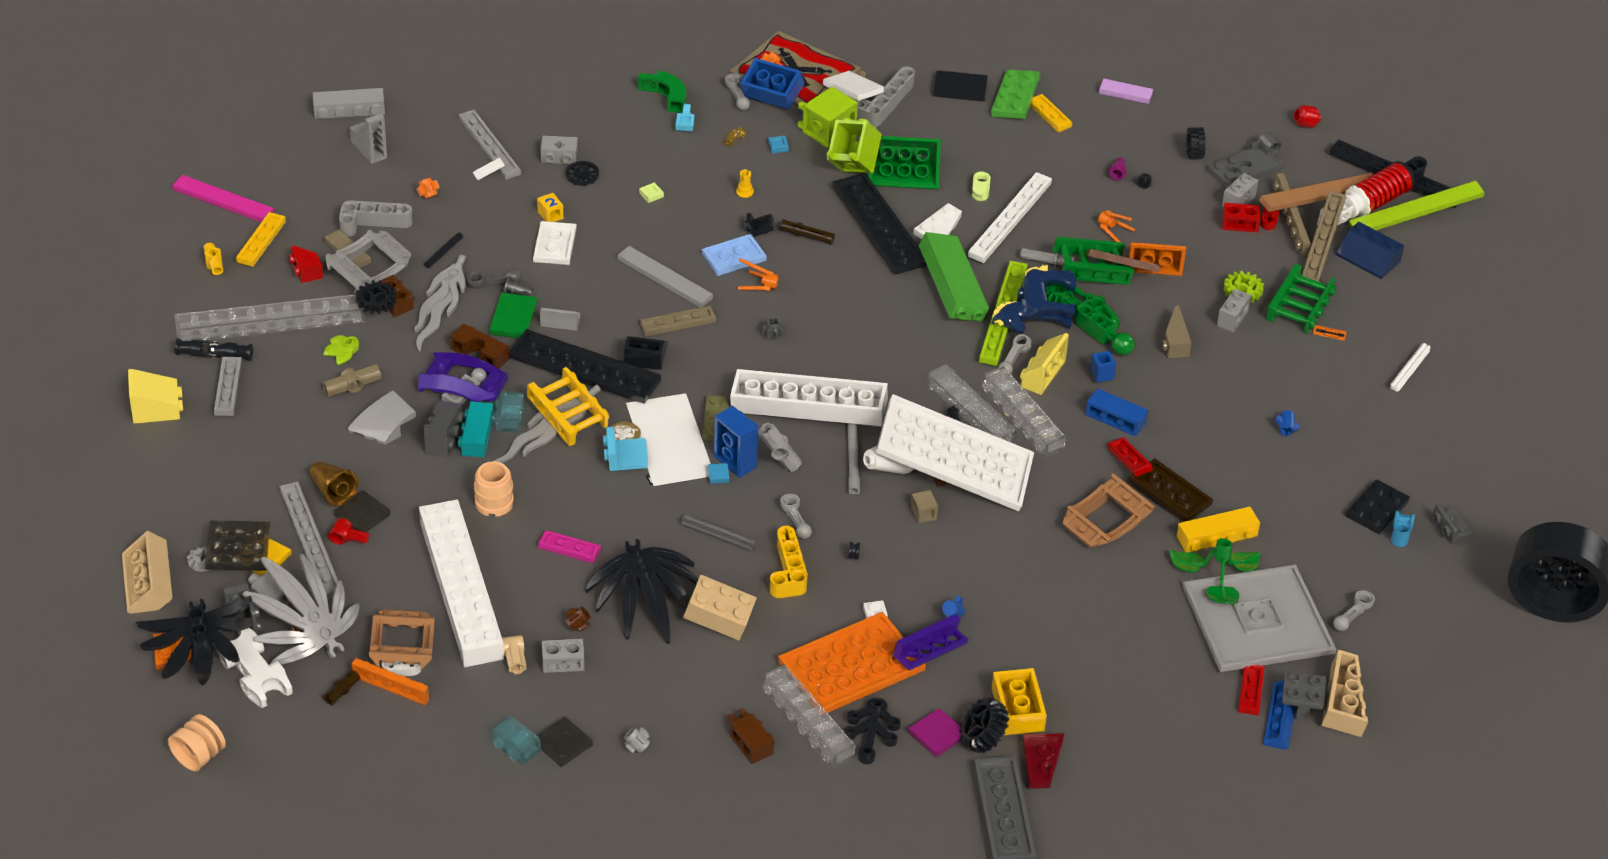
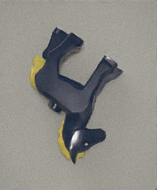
M1042 265L1039 268L1037 266L1029 268L1025 272L1022 287H1019L1018 298L1021 300L1018 302H1006L996 307L997 309L994 310L992 315L993 321L991 324L998 323L1000 326L1003 325L1012 329L1017 334L1025 332V325L1021 319L1053 321L1070 329L1071 317L1075 313V304L1047 301L1045 287L1052 283H1057L1067 288L1068 291L1074 292L1076 277L1069 270L1057 271L1053 269L1048 271V265Z

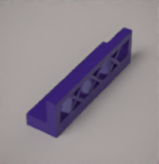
M954 614L898 640L893 656L910 671L967 644L968 639L957 630L961 619ZM953 635V636H955L958 640H957V641H955V640H950V639H948V637H950V636ZM934 644H944L945 647H937L934 646ZM920 650L930 651V654H924L919 652ZM906 657L916 658V660L910 662Z

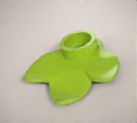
M335 336L330 339L331 344L324 349L323 355L336 356L337 365H341L350 360L352 355L358 351L359 340L354 336Z

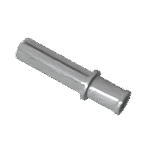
M1022 248L1020 253L1022 259L1054 264L1055 267L1057 265L1062 266L1064 263L1063 255L1059 253L1053 254Z

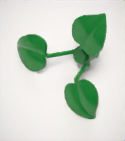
M1220 538L1216 541L1215 548H1211V552L1205 561L1199 554L1170 550V558L1178 569L1186 572H1198L1200 567L1206 566L1214 554L1215 560L1221 562L1220 587L1210 586L1207 588L1206 595L1210 600L1217 603L1236 604L1239 600L1238 591L1233 587L1223 586L1225 562L1227 561L1229 565H1233L1235 569L1240 571H1254L1259 564L1260 552L1231 553L1232 542L1228 539Z

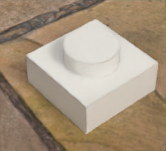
M883 600L863 603L866 618L883 612L888 617Z

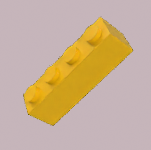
M1246 507L1181 522L1178 524L1176 537L1185 552L1199 551L1215 547L1216 541L1220 538L1228 539L1233 543L1258 536L1260 522L1252 508Z

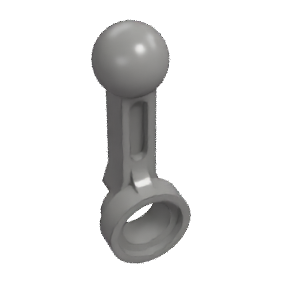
M729 74L725 77V84L736 98L738 109L747 110L750 106V101L740 89L742 76L739 74Z
M1020 334L1013 339V346L1005 361L1001 362L998 366L1000 374H1011L1013 371L1012 366L1018 355L1026 353L1031 349V339L1028 336ZM1020 340L1026 341L1025 344H1017Z
M795 494L783 495L780 498V506L787 512V516L794 523L797 536L801 539L809 538L812 529L804 522L797 510L800 506V498Z
M1365 590L1356 592L1354 597L1355 605L1345 614L1334 619L1333 625L1338 631L1347 630L1350 623L1358 615L1373 606L1375 601L1374 595Z

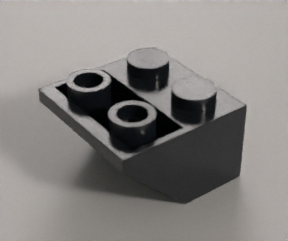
M627 336L624 348V362L637 367L661 370L668 341Z

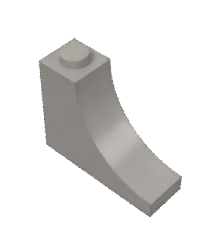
M381 113L365 119V122L350 127L351 142L371 164L387 158L385 121Z

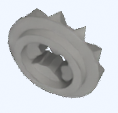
M206 545L203 548L196 547L195 550H190L187 556L188 566L199 572L212 570L218 565L220 560L218 551H215L213 547L207 548ZM205 555L206 557L203 559V562H201L200 558H202V556Z

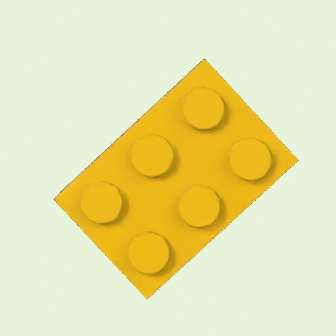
M1034 668L993 672L992 692L994 699L1003 703L1006 710L1009 711L1008 717L1010 719L1007 722L1009 727L1005 729L1006 734L1004 735L1045 731L1046 711Z

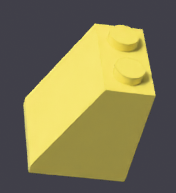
M128 369L129 397L133 424L180 419V411H183V401L179 400V398H183L182 386L178 387L177 379Z

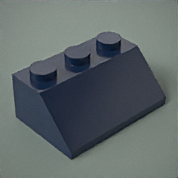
M1357 222L1348 231L1336 255L1382 279L1401 262L1404 245L1361 222Z

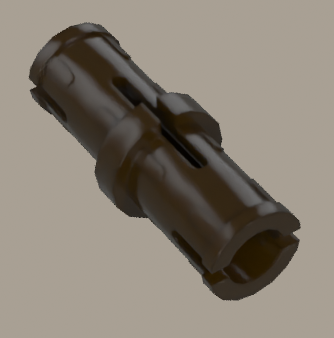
M350 670L345 677L337 680L334 683L335 686L323 696L324 701L333 706L340 697L346 695L349 689L360 680V675L356 671Z

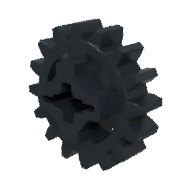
M372 280L371 284L365 282V286H359V290L356 291V304H358L359 309L363 308V312L370 310V314H373L374 311L380 314L381 310L388 312L387 308H393V304H396V290H394V286H389V282L382 284V280H379L378 283Z

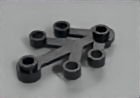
M872 698L867 702L866 708L860 711L851 710L847 714L848 723L853 725L857 724L860 719L871 715L869 720L856 727L847 726L844 728V738L847 740H853L857 735L867 731L865 745L860 748L858 759L863 764H871L875 760L873 744L876 732L885 740L887 746L894 747L897 744V735L892 732L889 733L878 720L881 717L888 724V728L891 731L900 729L901 720L889 714L887 702L882 698Z

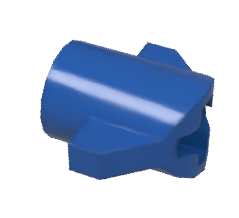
M1285 410L1280 415H1276L1275 422L1280 427L1281 435L1289 436L1300 429V424L1295 422L1294 412Z
M957 595L954 601L948 600L943 604L942 611L946 615L945 619L954 614L959 618L965 614L962 597Z

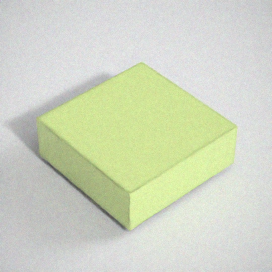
M655 182L639 188V193L648 203L664 197V192Z

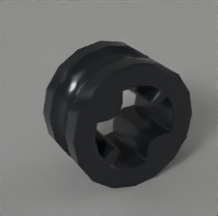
M850 541L848 559L855 557L856 560H859L860 542L854 544Z

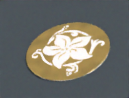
M618 422L610 426L614 427L615 440L640 438L641 432L639 427L631 422Z

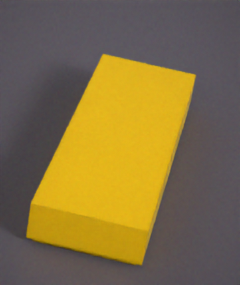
M1043 94L1033 97L1030 107L1057 132L1072 127V121Z

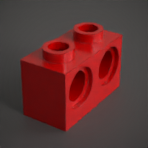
M1224 202L1222 230L1258 233L1260 205Z

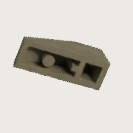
M1179 305L1174 308L1165 333V340H1162V350L1166 351L1167 358L1190 357L1192 343Z

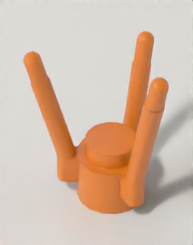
M1109 210L1103 211L1098 218V223L1101 224L1100 228L1115 242L1121 241L1108 228H1113L1117 224L1132 232L1135 231L1134 228L1116 219L1131 221L1132 218L1112 213Z
M739 258L740 262L762 272L749 270L750 274L762 278L761 284H764V286H738V290H765L770 292L771 288L776 289L779 275Z

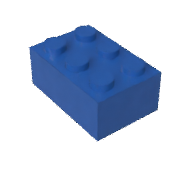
M755 58L740 85L745 97L789 110L801 91L804 80L800 70Z
M732 405L715 416L714 457L721 463H728V469L740 478L757 468L758 426L754 421L747 418L742 411H739Z

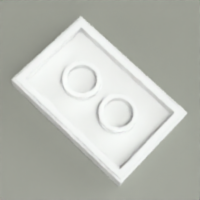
M851 71L823 79L824 86L834 87L857 101L884 92V86Z
M541 221L533 262L570 265L577 224Z

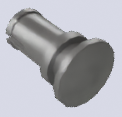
M508 277L506 280L504 293L532 295V286L520 284L516 280L513 282L511 277Z

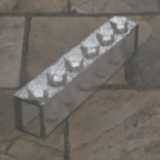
M947 364L928 373L927 387L948 407L956 406L955 408L959 409L958 416L967 425L1015 444L1017 431L1015 427L1008 423L1000 413L992 408L990 403L986 402L978 392L974 391Z
M1004 366L984 374V391L989 393L994 402L1003 409L1006 416L1011 418L1015 426L1024 433L1027 440L1032 442L1038 452L1046 458L1064 450L1066 436Z
M785 664L764 674L763 689L765 693L774 699L776 706L786 713L788 720L798 727L801 735L806 736L811 746L818 750L826 763H829L834 769L854 759L855 744Z

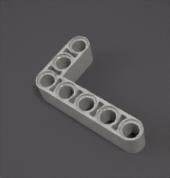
M908 66L902 67L886 84L884 92L878 94L872 101L866 99L857 101V121L859 119H866L872 126L877 127L881 125L913 88L915 70Z

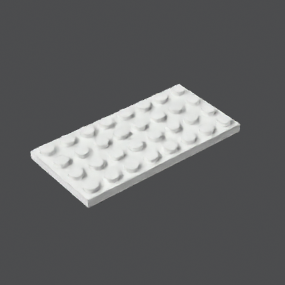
M894 394L889 401L875 452L1017 511L1022 507L1034 452Z

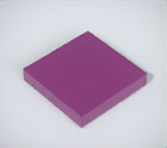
M940 708L908 728V733L935 757H938L962 741L960 739L962 733L959 732L961 727Z

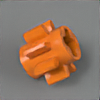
M770 52L769 55L764 53L761 60L782 65L779 63L781 58L773 52Z
M430 177L418 182L420 187L416 190L419 197L424 196L425 199H429L438 194L436 190L440 186L437 180L432 181Z

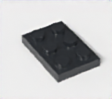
M1376 479L1347 510L1346 517L1380 534L1394 519L1396 510L1400 512L1406 506L1410 496Z

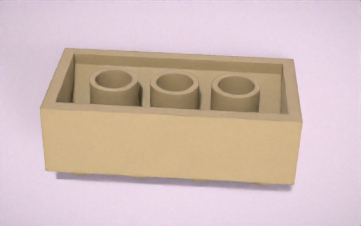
M147 530L122 553L127 612L130 614L160 610L172 599L167 541Z

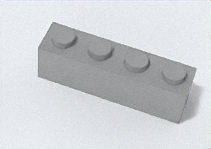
M383 88L313 92L315 119L372 116L380 113L385 115Z

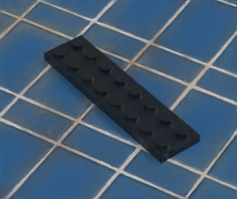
M865 172L833 181V188L895 275L927 266L920 248Z
M528 329L525 330L509 352V358L562 376L563 368L567 367L571 372L575 373L579 382L591 386L598 385L602 390L643 404L646 403L661 381V374Z

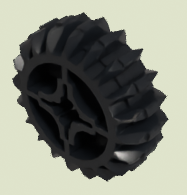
M984 697L982 700L978 699L977 704L973 703L970 710L967 709L968 713L966 716H963L964 721L960 724L962 728L959 730L962 733L960 739L963 741V744L977 753H985L986 750L991 751L992 746L996 747L997 742L1002 741L1001 737L1006 734L1005 729L1009 727L1007 724L1010 719L1008 717L1009 711L1006 710L1004 704L991 697Z

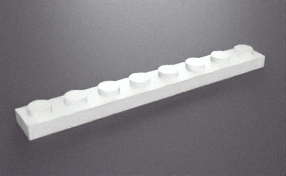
M1036 172L968 251V257L984 263L1051 185L1052 178Z

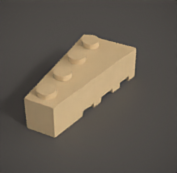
M1342 650L1337 651L1331 665L1321 726L1362 737L1368 724V717L1365 714L1366 704L1363 701L1362 695L1364 691L1360 681L1361 671L1358 655Z

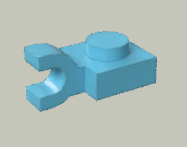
M684 104L683 113H677L676 130L693 131L695 114L690 112L691 104Z

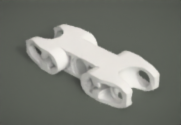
M250 628L237 631L239 637L231 641L240 658L237 663L224 658L212 641L222 665L226 669L236 665L244 677L239 679L240 686L246 696L259 707L264 708L268 706L265 696L267 691L279 690L287 696L293 693L292 686L281 664L275 661L268 665L260 655L264 652L263 643L253 641V638L258 635Z

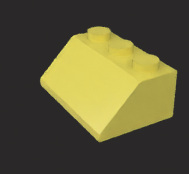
M1064 333L1048 339L1043 346L1038 348L1036 356L1030 359L1028 367L1024 368L1021 372L1022 388L1040 395L1043 394L1066 361L1069 334Z

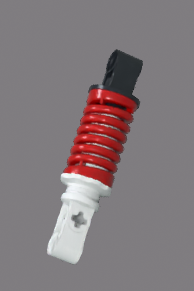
M1416 156L1405 163L1395 161L1376 174L1356 185L1350 186L1345 192L1346 200L1338 225L1350 218L1367 215L1396 199L1398 196L1412 191L1415 182L1424 176L1427 166L1426 159ZM1322 208L1321 211H1320V215H1319V218H1318L1317 225H1318V223H1319V220H1320V217H1321L1323 208Z

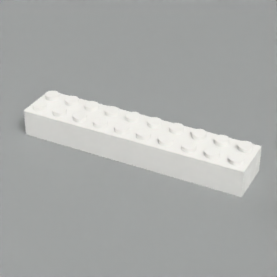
M458 499L419 507L420 525L463 666L469 667L503 660L504 643Z

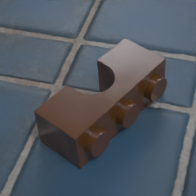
M462 324L450 335L451 350L457 353L468 355L471 352L480 351V359L498 369L509 360L508 345L466 324Z

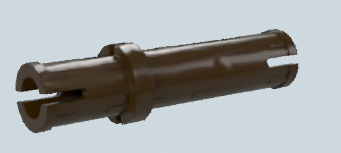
M783 219L780 225L781 231L793 233L797 237L801 235L831 245L834 241L835 233L805 226L801 222L794 223Z

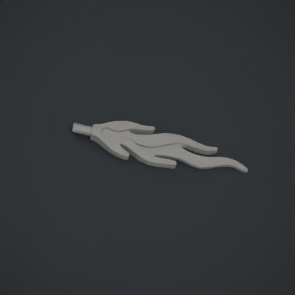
M459 255L455 264L440 272L433 279L430 288L426 292V296L429 298L420 308L419 321L414 327V331L418 332L423 328L426 318L430 313L431 319L427 327L417 337L416 345L418 352H421L423 341L440 327L441 316L445 308L450 304L447 309V317H450L458 306L459 295L457 286L460 288L461 293H464L466 287L462 269L466 259L464 255Z
M598 385L588 390L591 396L601 391ZM576 397L556 408L559 412L564 413L582 404V402ZM587 410L567 420L570 425L578 423L585 416ZM539 412L527 423V428L531 430L517 436L509 451L494 461L500 463L507 462L527 442L538 438L525 446L522 454L523 457H526L530 451L549 443L558 433Z

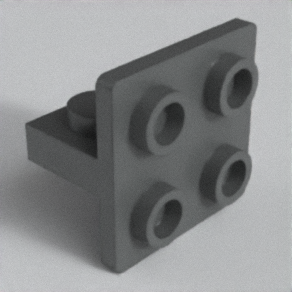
M1285 671L1282 703L1297 706L1296 720L1304 721L1305 713H1309L1310 708L1323 710L1326 677Z

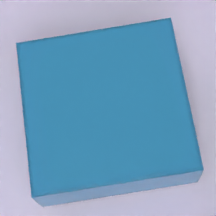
M786 136L768 137L771 153L789 152Z
M728 463L708 464L710 484L729 483Z

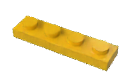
M269 212L236 256L237 263L254 267L286 223V217Z

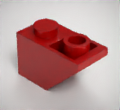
M291 246L289 261L291 265H294L295 276H299L301 283L322 279V264L317 253L297 246Z

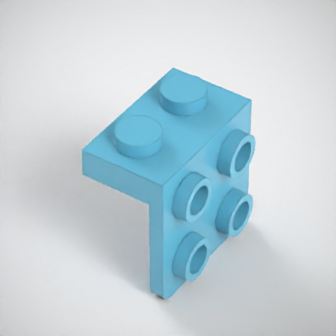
M606 427L607 435H603L604 447H608V449H604L605 461L609 460L610 471L648 467L645 438L615 440L614 427Z

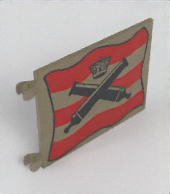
M781 31L775 33L730 70V74H739L743 79L755 58L761 59L764 53L769 55L770 52H773L781 58L779 63L782 66L802 72L804 85L794 101L798 105L799 102L808 103L829 89V87L823 85V79L847 71L862 77L866 76V72L861 71V67Z

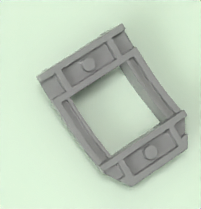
M370 229L363 237L349 246L337 250L335 254H326L328 271L335 269L351 285L356 287L354 291L356 293L359 290V286H365V282L371 284L372 280L377 282L391 275L395 276L408 265L411 253L386 231L374 233ZM376 244L380 250L385 252L396 263L382 273L370 278L352 260Z

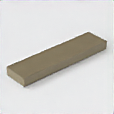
M706 306L641 319L640 326L646 337L716 323V316L712 307Z

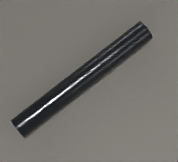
M458 232L424 263L425 267L430 268L463 238V235Z

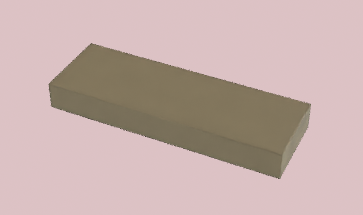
M340 229L324 237L325 242L335 251L354 243ZM363 253L352 260V262L359 268H362L371 263V257Z

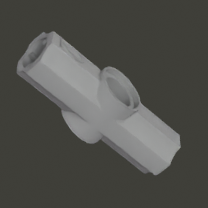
M769 422L763 424L758 430V434L770 448L772 457L779 460L787 471H796L802 464V461L789 445L788 437L782 435L774 424Z

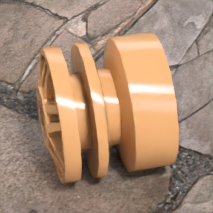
M201 714L194 715L190 721L185 723L184 728H179L168 738V745L172 754L183 766L192 771H199L209 762L210 758L215 757L226 746L220 729L213 721Z

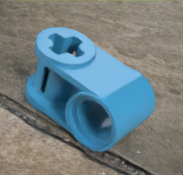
M1396 510L1392 526V544L1397 547H1405L1408 544L1415 514H1401Z

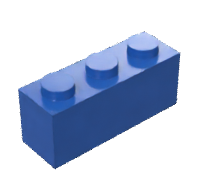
M1097 388L1087 401L1085 415L1136 437L1147 422L1148 410Z

